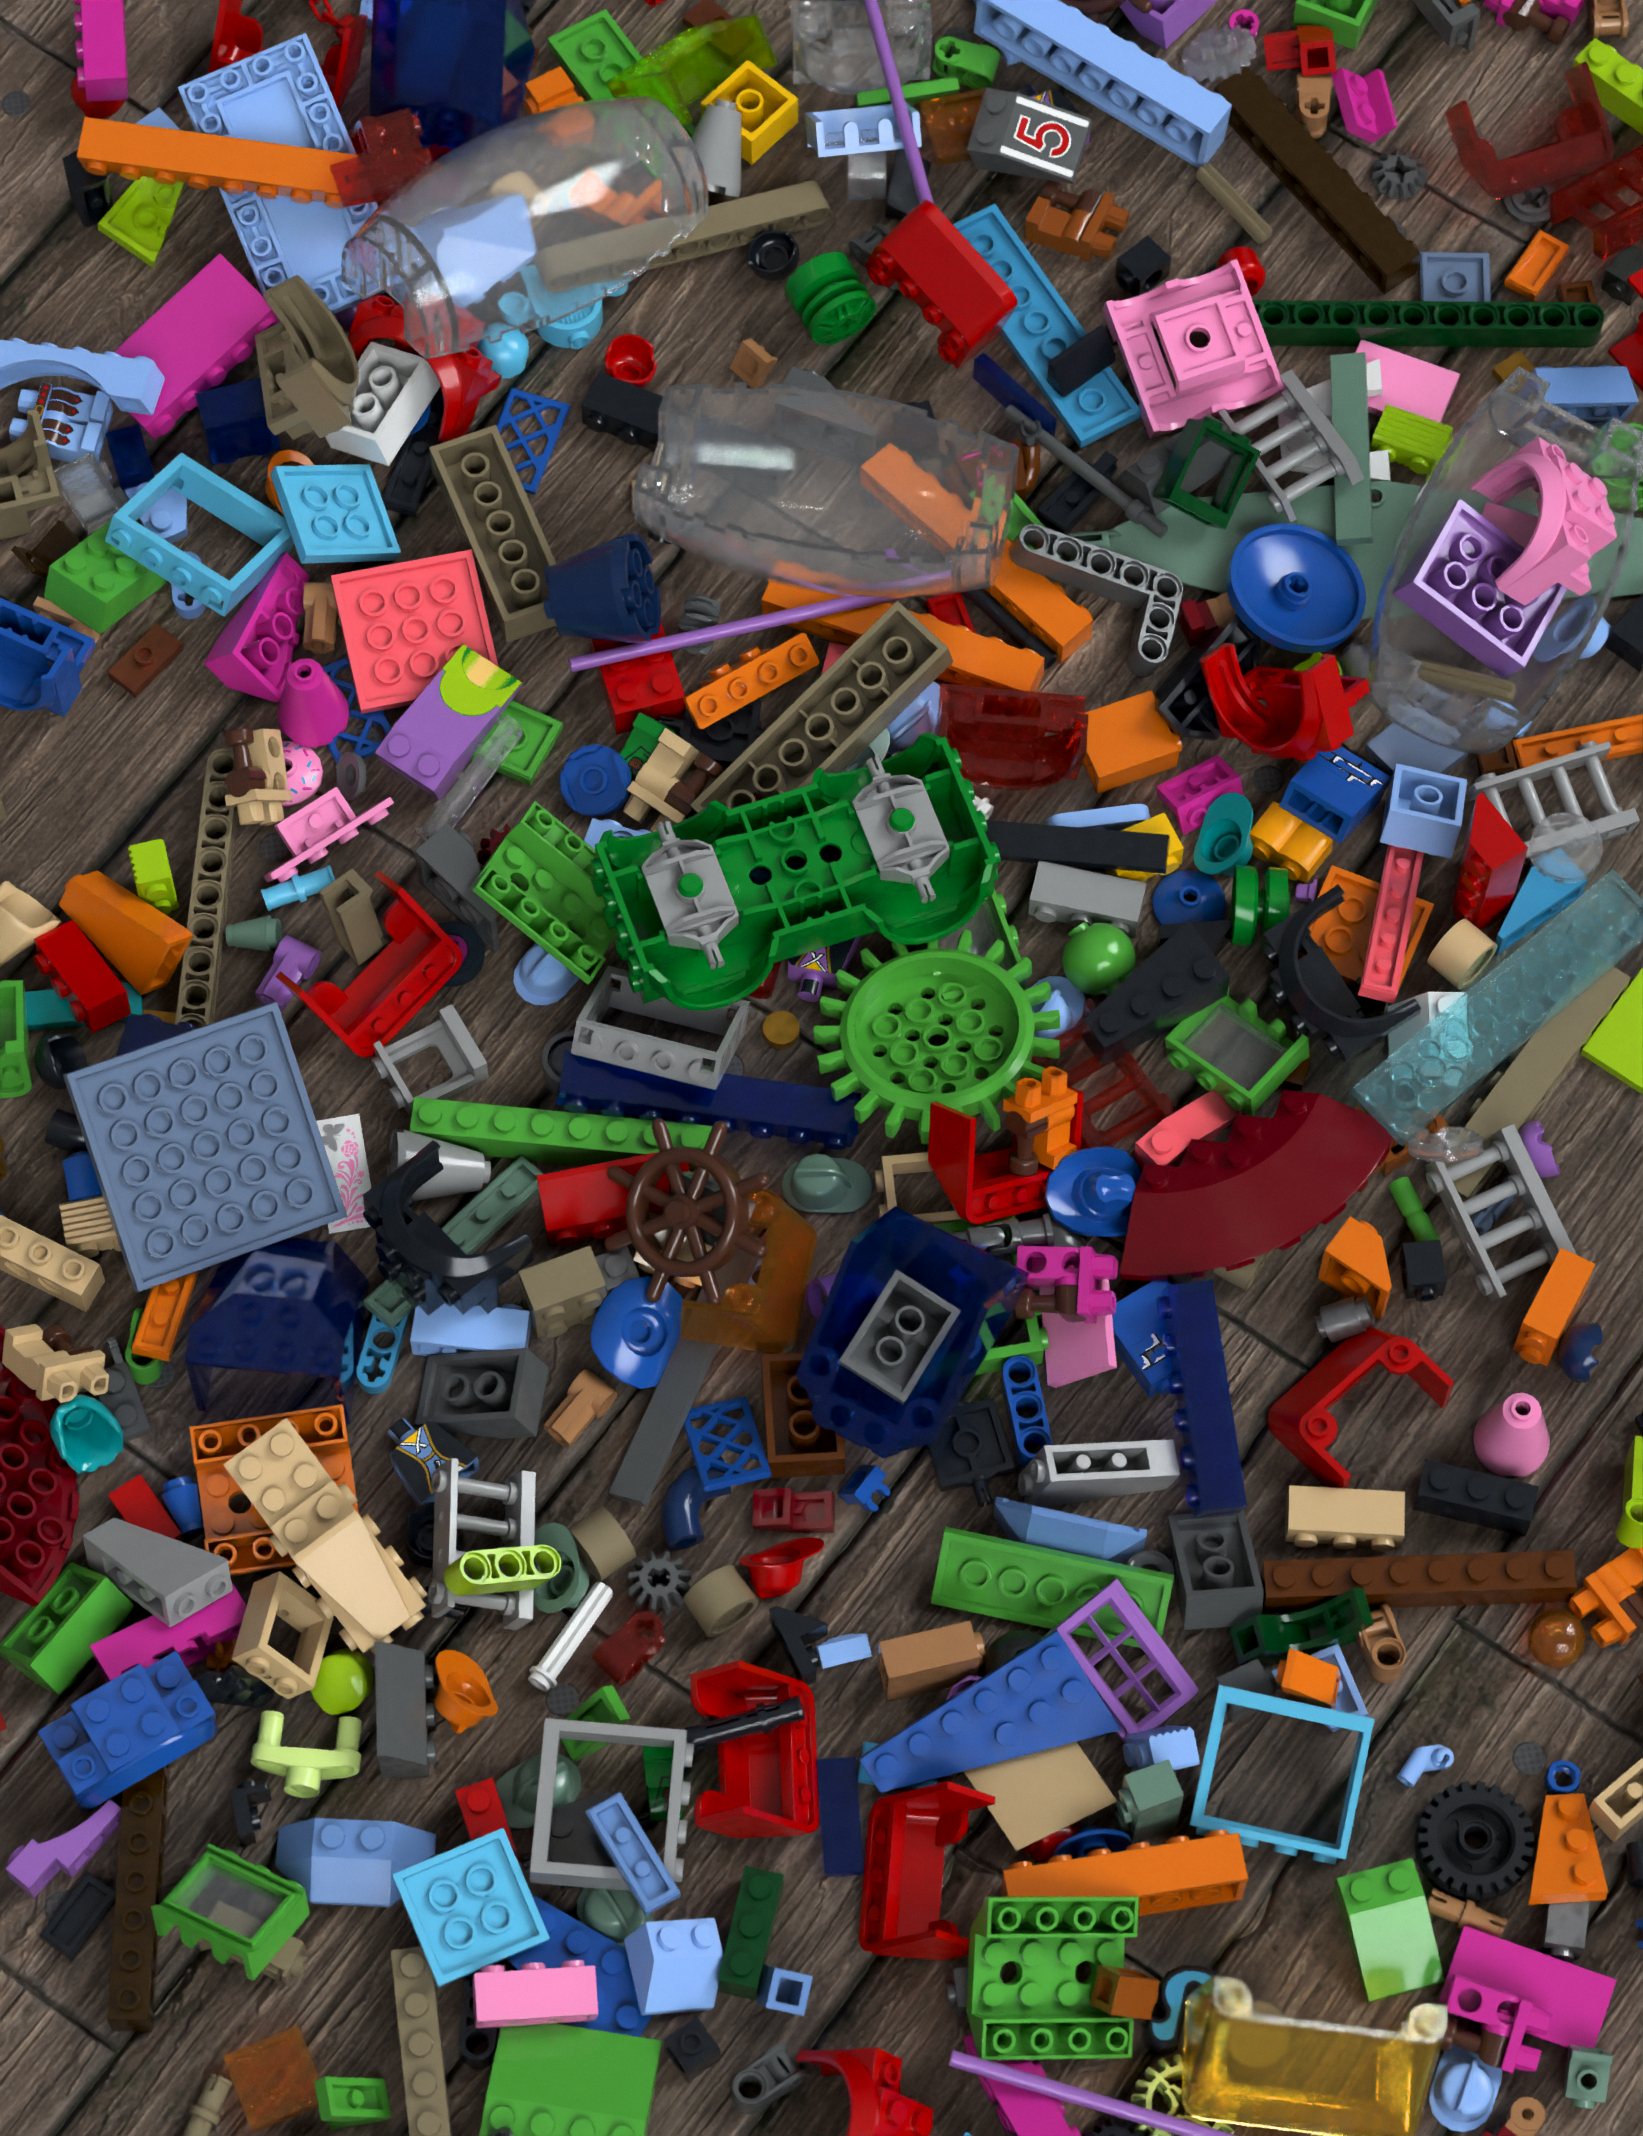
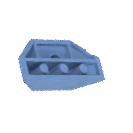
M996 1496L993 1516L1008 1539L1012 1541L1116 1563H1122L1144 1550L1148 1531L1146 1529L1008 1500Z
M313 1818L278 1828L275 1866L288 1880L296 1881L305 1889L307 1900L311 1904L391 1907L401 1900L392 1874L435 1855L437 1836L434 1833L394 1821Z

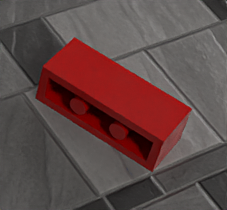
M73 919L34 939L37 954L33 956V960L37 969L43 976L49 975L57 996L60 999H67L75 1020L78 1023L84 1022L92 1034L131 1014L127 990Z

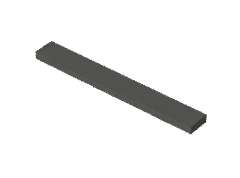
M746 1234L765 1245L761 1237ZM739 1249L725 1266L714 1272L722 1295V1302L718 1306H711L707 1302L702 1287L608 1492L613 1499L643 1507L647 1506L758 1262V1258Z

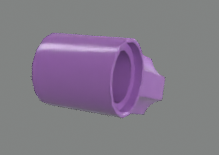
M286 935L274 953L273 965L255 992L256 998L264 1005L277 1002L280 1011H284L293 994L275 976L281 971L300 986L303 979L308 980L314 974L321 959V951L290 935Z

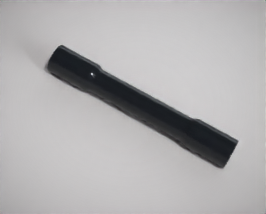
M958 561L948 566L943 574H952L954 588L981 609L1021 649H1031L1037 652L1039 656L1044 657V671L1056 662L1058 654L1036 634L1031 633L986 591L966 568Z

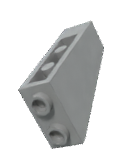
M1173 1439L1044 1445L1021 1471L1018 1477V1491L1022 1497L1024 1496L1026 1504L1051 1507L1168 1489L1180 1476Z
M112 1518L82 1535L88 1566L99 1574L107 1576L117 1588L169 1627L174 1626L233 1591L228 1560L214 1553L117 1518Z

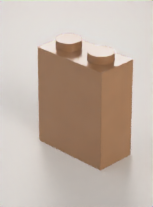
M966 1621L879 1642L877 1667L886 1701L890 1702L949 1688L965 1677L978 1676L979 1667L984 1665L982 1655H985L980 1631L973 1633L971 1622Z

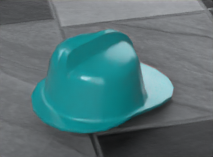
M1236 792L1225 793L1209 806L1193 854L1194 863L1201 872L1208 875L1222 873L1225 876L1232 877L1235 865L1245 866L1250 860L1253 844L1249 833L1252 826L1253 810L1251 803L1244 795Z

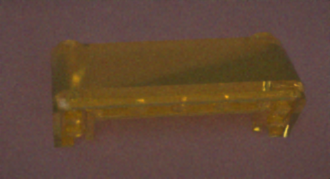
M1214 1975L1186 1997L1182 2080L1183 2106L1192 2117L1208 2121L1328 2136H1413L1419 2126L1445 2036L1447 2006L1430 2003L1419 2004L1408 2013L1406 2022L1402 2021L1397 2025V2031L1252 2013V1996L1245 1983L1235 1978Z

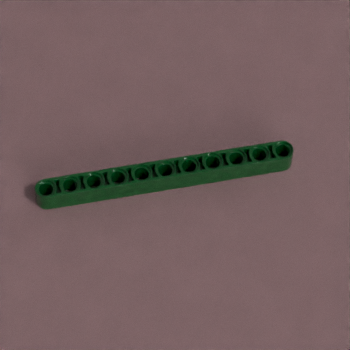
M1252 300L1269 346H1359L1362 339L1382 347L1587 348L1592 347L1598 342L1605 317L1600 306L1589 302ZM1267 322H1275V323H1277V324L1273 325V324H1269V323H1267ZM1302 322H1310V323H1312V324H1311V325H1307V324H1304V323H1302ZM1337 322H1344L1348 325H1340ZM1373 322L1381 323L1382 325H1375ZM1411 322V323H1415V324H1417V325L1413 326V325H1409L1408 323ZM1442 323H1449L1451 324V326H1447ZM1477 323H1484L1487 326H1481ZM1512 323H1517L1522 326H1515Z

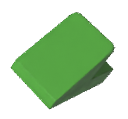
M613 1685L601 1687L565 1720L623 1725L630 1717ZM561 1739L572 1761H578L612 1744L607 1742Z
M323 2077L314 2081L321 2121H328L330 2130H341L385 2121L391 2118L385 2079Z

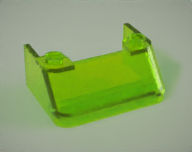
M757 14L702 24L685 30L609 79L606 84L611 95L649 129H658L659 133H665L679 125L692 122L693 120L686 106L714 87L722 84L747 60L759 69L775 67L778 65V62Z

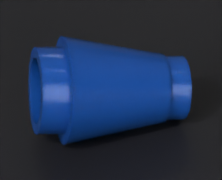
M182 1476L162 1485L164 1494L161 1497L178 1528L181 1530L182 1536L191 1535L203 1530L204 1525L202 1522L198 1484L193 1483L191 1476Z

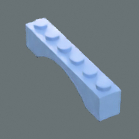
M10 338L9 341L0 339V390L29 378L65 376L85 381L99 388L114 401L121 411L153 416L165 381L164 375L157 368L153 360L144 356H136L135 359L126 358L110 351H106L103 354L91 353L81 347H73L72 350L64 349L47 342H42L41 345L29 344L18 338Z

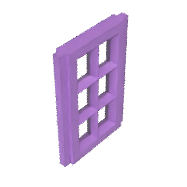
M1114 1579L1046 1634L1048 1635L1052 1631L1058 1630L1121 1730L1115 1731V1733L1124 1744H1126L1128 1733L1135 1734V1732L1150 1730V1728L1155 1729L1200 1691L1118 1579ZM1107 1603L1126 1627L1123 1632L1111 1641L1092 1617ZM1085 1621L1104 1645L1102 1649L1089 1659L1070 1635L1071 1632ZM1131 1635L1151 1660L1135 1674L1116 1649L1117 1646ZM1109 1653L1129 1678L1113 1692L1094 1667L1095 1664ZM1155 1668H1157L1174 1691V1694L1159 1706L1140 1682L1142 1678ZM1133 1686H1135L1152 1709V1712L1137 1724L1118 1700L1120 1696Z

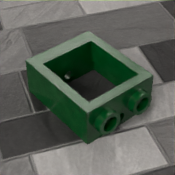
M1204 416L1202 420L1188 419L1153 497L1208 527L1226 529L1261 451L1250 446L1251 439L1233 431L1230 435L1221 430L1223 424L1207 416ZM1202 437L1234 453L1210 505L1180 489Z

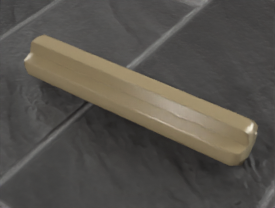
M1206 163L1197 170L1196 179L1257 243L1262 244L1272 236V228L1211 164Z
M1417 658L1413 666L1412 673L1416 679L1505 703L1512 702L1516 694L1515 683L1425 658Z

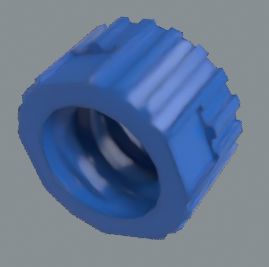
M1555 1761L1548 1767L1544 1777L1546 1789L1552 1795L1574 1794L1580 1785L1581 1773L1579 1768L1572 1762ZM1557 1772L1566 1773L1571 1779L1570 1785L1566 1787L1558 1786L1554 1779V1774Z

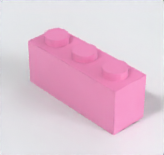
M583 1960L565 1961L561 1963V1968L545 1969L544 1963H527L521 1965V1970L505 1971V1966L490 1965L481 1967V1973H474L472 1978L475 2028L595 2021L598 2016L595 1966H585V1961Z

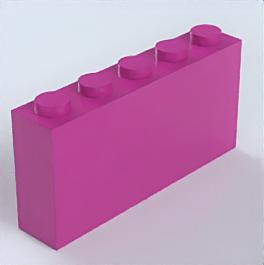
M221 253L114 351V353L126 358L135 359L136 356H144L153 360L165 377L153 416L128 412L154 440L160 435L168 433L174 427L177 419L186 411L194 409L207 391L221 384L226 378L227 373L237 363L245 361L251 355L253 348L256 347L254 335L281 322L264 300V297Z

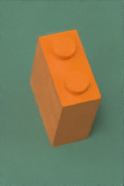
M1152 690L1071 717L1070 736L1096 794L1177 767L1179 752L1182 751L1181 740L1174 731L1171 732L1168 724L1155 710V696Z
M1562 1247L1560 1248L1522 1322L1513 1350L1518 1352L1522 1359L1532 1364L1541 1363L1548 1366L1563 1332L1567 1329L1586 1292L1596 1265L1595 1263Z

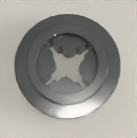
M1396 148L1389 154L1383 152L1381 157L1374 161L1372 181L1377 190L1387 197L1393 199L1411 198L1417 195L1426 184L1427 169L1423 166L1422 158L1417 159L1414 157L1411 150L1403 153L1399 152ZM1396 166L1401 167L1402 171L1405 172L1403 182H1400L1397 173H1394Z
M1525 175L1510 182L1504 193L1503 204L1507 207L1508 216L1513 215L1516 217L1519 224L1526 221L1531 222L1534 226L1537 222L1541 221L1547 223L1550 217L1556 214L1559 205V194L1555 186L1547 179L1536 175ZM1528 197L1530 200L1538 199L1536 207L1532 204L1525 205V198Z

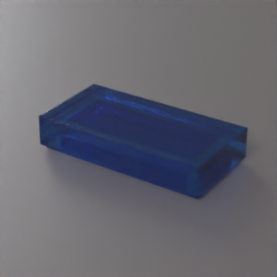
M139 424L105 433L121 491L137 487L142 483H149L155 476Z

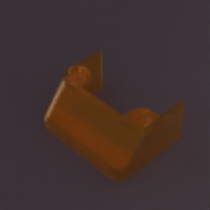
M760 1189L747 1195L749 1200L756 1203L748 1226L769 1229L765 1245L768 1252L762 1259L757 1286L744 1283L730 1286L723 1294L721 1306L683 1299L680 1338L769 1354L787 1353L795 1346L806 1297V1289L816 1251L817 1232L808 1221L777 1194L767 1189Z

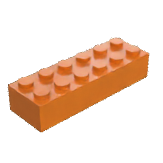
M1215 1830L1204 1835L1205 1838L1189 1840L1188 1836H1178L1165 1841L1166 1844L1150 1847V1843L1140 1842L1127 1846L1126 1851L1111 1853L1110 1849H1097L1087 1854L1088 1857L1072 1859L1071 1855H1059L1050 1858L1048 1863L1033 1865L1031 1861L1017 1862L1011 1864L1008 1870H1003L1000 1894L1001 1896H1138V1916H1145L1242 1900L1248 1875L1239 1833L1228 1834L1227 1830Z

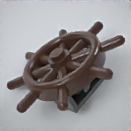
M657 1118L652 1122L651 1128L659 1153L643 1164L635 1176L617 1166H612L607 1170V1177L611 1181L629 1191L625 1208L627 1229L607 1237L604 1245L607 1250L615 1251L633 1243L639 1255L651 1267L655 1268L646 1291V1299L649 1302L655 1303L659 1301L669 1275L675 1277H700L707 1302L711 1306H718L722 1302V1295L714 1272L725 1266L739 1249L758 1259L764 1258L767 1255L768 1250L764 1244L746 1235L748 1223L756 1205L755 1202L748 1199L747 1195L767 1187L770 1183V1178L766 1173L761 1172L741 1180L734 1167L718 1154L728 1130V1126L724 1121H717L713 1124L704 1148H674L666 1122L661 1118ZM692 1163L696 1164L697 1167L695 1172H682L680 1164ZM665 1173L671 1187L669 1194L655 1187ZM710 1174L713 1176L716 1182L709 1179ZM650 1201L663 1208L661 1215L651 1219L649 1218ZM672 1227L663 1249L654 1234ZM685 1235L693 1255V1261H684L677 1258ZM705 1243L713 1247L709 1252H707Z

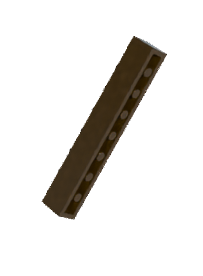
M1246 66L1214 86V93L1222 95L1227 102L1232 104L1228 124L1383 294H1386L1417 273L1420 259L1417 246L1411 240L1404 238L1397 230L1395 222L1389 216L1382 214L1376 207L1373 198L1367 192H1362L1354 183L1351 174L1336 164L1329 150L1324 145H1319L1313 139L1307 126L1301 121L1298 122L1291 115L1285 102L1280 98H1276L1268 90L1261 76L1255 75Z

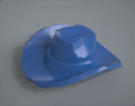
M1094 1147L1078 1150L1063 1157L1056 1168L1050 1172L1047 1177L1044 1199L1052 1219L1071 1233L1098 1237L1127 1235L1134 1192L1142 1172L1136 1160L1124 1150L1114 1147Z
M652 1277L627 1279L614 1288L602 1302L595 1315L590 1333L592 1349L602 1367L620 1382L638 1389L657 1386L684 1329L687 1317L682 1296L668 1282L659 1301L651 1303L646 1299V1291Z

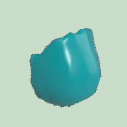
M78 1394L72 1401L60 1404L49 1422L51 1437L62 1460L65 1459L69 1467L77 1473L96 1471L97 1468L112 1463L116 1455L123 1450L124 1432L118 1420L101 1401L95 1398Z

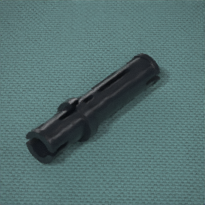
M798 1695L765 1705L764 1702L756 1704L754 1709L703 1724L685 1727V1730H687L688 1743L694 1744V1752L759 1732L764 1734L772 1733L773 1728L805 1720V1714Z

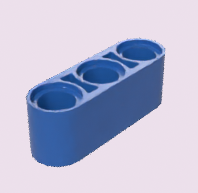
M1016 1355L1009 1358L1003 1366L1001 1389L1016 1458L1019 1465L1025 1468L1036 1454L1028 1453L1024 1447L1031 1443H1036L1041 1447L1052 1445V1438L1036 1366L1030 1358ZM1014 1373H1022L1028 1377V1380L1024 1383H1016L1009 1377ZM1022 1408H1029L1036 1415L1030 1419L1020 1417L1017 1411Z

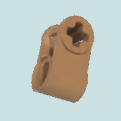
M1588 0L1591 39H1598L1599 35L1627 37L1628 12L1625 7V0Z
M1297 72L1295 83L1296 120L1303 122L1309 129L1313 139H1317L1324 135L1327 128L1332 75L1302 76V73Z
M1384 1603L1379 1606L1378 1610L1370 1612L1374 1625L1355 1634V1642L1362 1652L1371 1676L1378 1682L1386 1684L1398 1680L1402 1675L1406 1659V1649L1398 1633L1393 1613L1389 1605ZM1389 1655L1397 1663L1387 1666L1382 1664L1378 1657Z

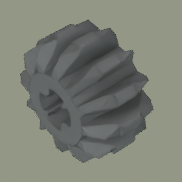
M690 594L685 599L678 634L718 625L721 609L719 601L710 598V596ZM714 641L678 649L687 651L689 654L708 655L712 651Z
M650 1550L648 1552V1563L638 1558L634 1561L637 1571H630L627 1574V1581L632 1584L627 1588V1593L629 1597H637L635 1607L638 1610L649 1605V1615L653 1617L656 1615L658 1608H663L664 1614L669 1617L671 1615V1604L681 1609L685 1606L682 1596H685L692 1587L687 1583L692 1579L690 1570H682L684 1560L681 1557L670 1562V1552L666 1550L663 1552L661 1559H656L655 1553ZM655 1580L656 1582L661 1583L664 1580H666V1586L663 1587L661 1584H658L655 1587H653L652 1581Z

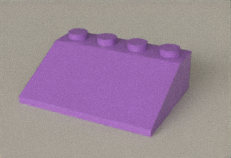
M1458 499L1409 563L1392 594L1501 678H1505L1525 668L1568 588L1560 583H1556L1525 606L1501 592L1495 580L1518 559L1525 548L1463 500Z

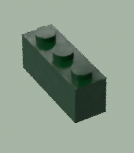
M745 1866L718 1977V1992L757 2000L784 1889V1874Z

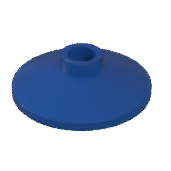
M1183 870L1168 875L1158 884L1153 895L1152 907L1159 924L1168 925L1186 923L1188 920L1191 923L1222 920L1226 901L1221 887L1213 878L1202 872ZM1185 895H1192L1196 897V900L1188 902L1183 897Z
M1089 1826L1080 1829L1076 1835L1060 1843L1055 1849L1053 1857L1071 1855L1072 1859L1088 1857L1087 1854L1097 1849H1110L1111 1853L1126 1851V1847L1132 1845L1130 1837L1122 1831Z

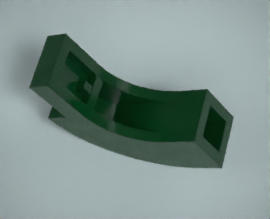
M1353 1587L1314 1608L1287 1615L1256 1614L1229 1630L1239 1665H1245L1258 1658L1262 1666L1279 1664L1280 1660H1287L1289 1649L1311 1655L1335 1644H1339V1647L1345 1646L1356 1640L1355 1634L1374 1625L1364 1588Z

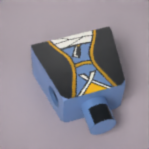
M402 1418L395 1422L387 1432L398 1445L390 1453L391 1465L417 1507L427 1502H435V1492L431 1489L432 1476L435 1469L449 1459H458V1477L470 1478L479 1470L478 1456L433 1421L426 1422L416 1431L405 1418Z

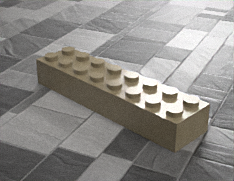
M896 601L690 804L694 813L697 814L709 802L715 800L729 809L755 802L756 799L752 791L765 799L812 784L815 770L822 768L825 773H841L953 662L948 647L901 603Z

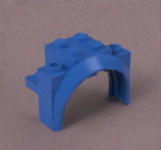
M0 597V706L18 711L47 709L65 717L82 689L79 673L96 647L95 639Z
M177 1651L145 1669L139 1664L73 1702L70 1713L40 1729L38 1734L56 1763L59 1774L80 1810L85 1811L93 1809L214 1738L218 1729L216 1726V1714L197 1681L193 1680Z

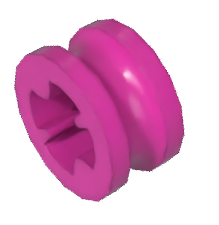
M1247 9L1235 11L1229 19V36L1239 43H1248L1254 40L1259 28L1257 15ZM1240 22L1242 25H1247L1249 23V31H1247L1245 28H1241L1238 30V23Z

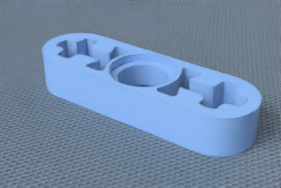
M1130 804L1060 813L1047 818L1044 824L1121 831L1150 819L1149 808L1144 804Z

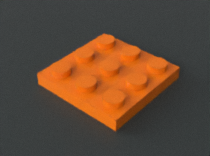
M1331 865L1318 897L1339 884L1344 891L1342 897L1345 901L1317 919L1309 928L1311 931L1310 936L1318 946L1322 947L1344 982L1354 987L1357 978L1362 977L1380 883ZM1417 897L1415 898L1398 992L1434 908L1433 903ZM1303 952L1298 954V960L1305 956Z

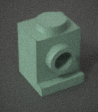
M1569 2044L1562 2092L1565 2097L1572 2098L1571 2105L1595 2109L1596 2102H1606L1610 2067L1613 2059L1609 2050ZM1591 2073L1595 2076V2083L1592 2086L1585 2087L1581 2084V2078L1584 2074Z

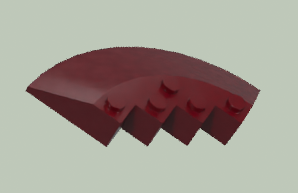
M1283 1090L1274 1118L1237 1114L1227 1143L1191 1139L1181 1167L1145 1163L1134 1192L1119 1274L1120 1278L1141 1281H1167L1168 1276L1190 1274L1191 1278L1204 1277L1205 1271L1226 1267V1271L1235 1270L1255 1263V1257L1266 1254L1276 1248L1283 1251L1301 1241V1235L1321 1222L1326 1225L1346 1208L1345 1202L1357 1191L1362 1192L1368 1185L1367 1178L1377 1166L1381 1167L1389 1154L1398 1133V1127L1321 1094Z
M0 1325V1592L37 1607L57 1579L66 1555L70 1550L73 1541L74 1524L79 1513V1493H77L76 1473L69 1467L65 1459L62 1460L51 1437L49 1422L60 1404L56 1398L41 1401L36 1396V1390L29 1388L2 1363L6 1329Z

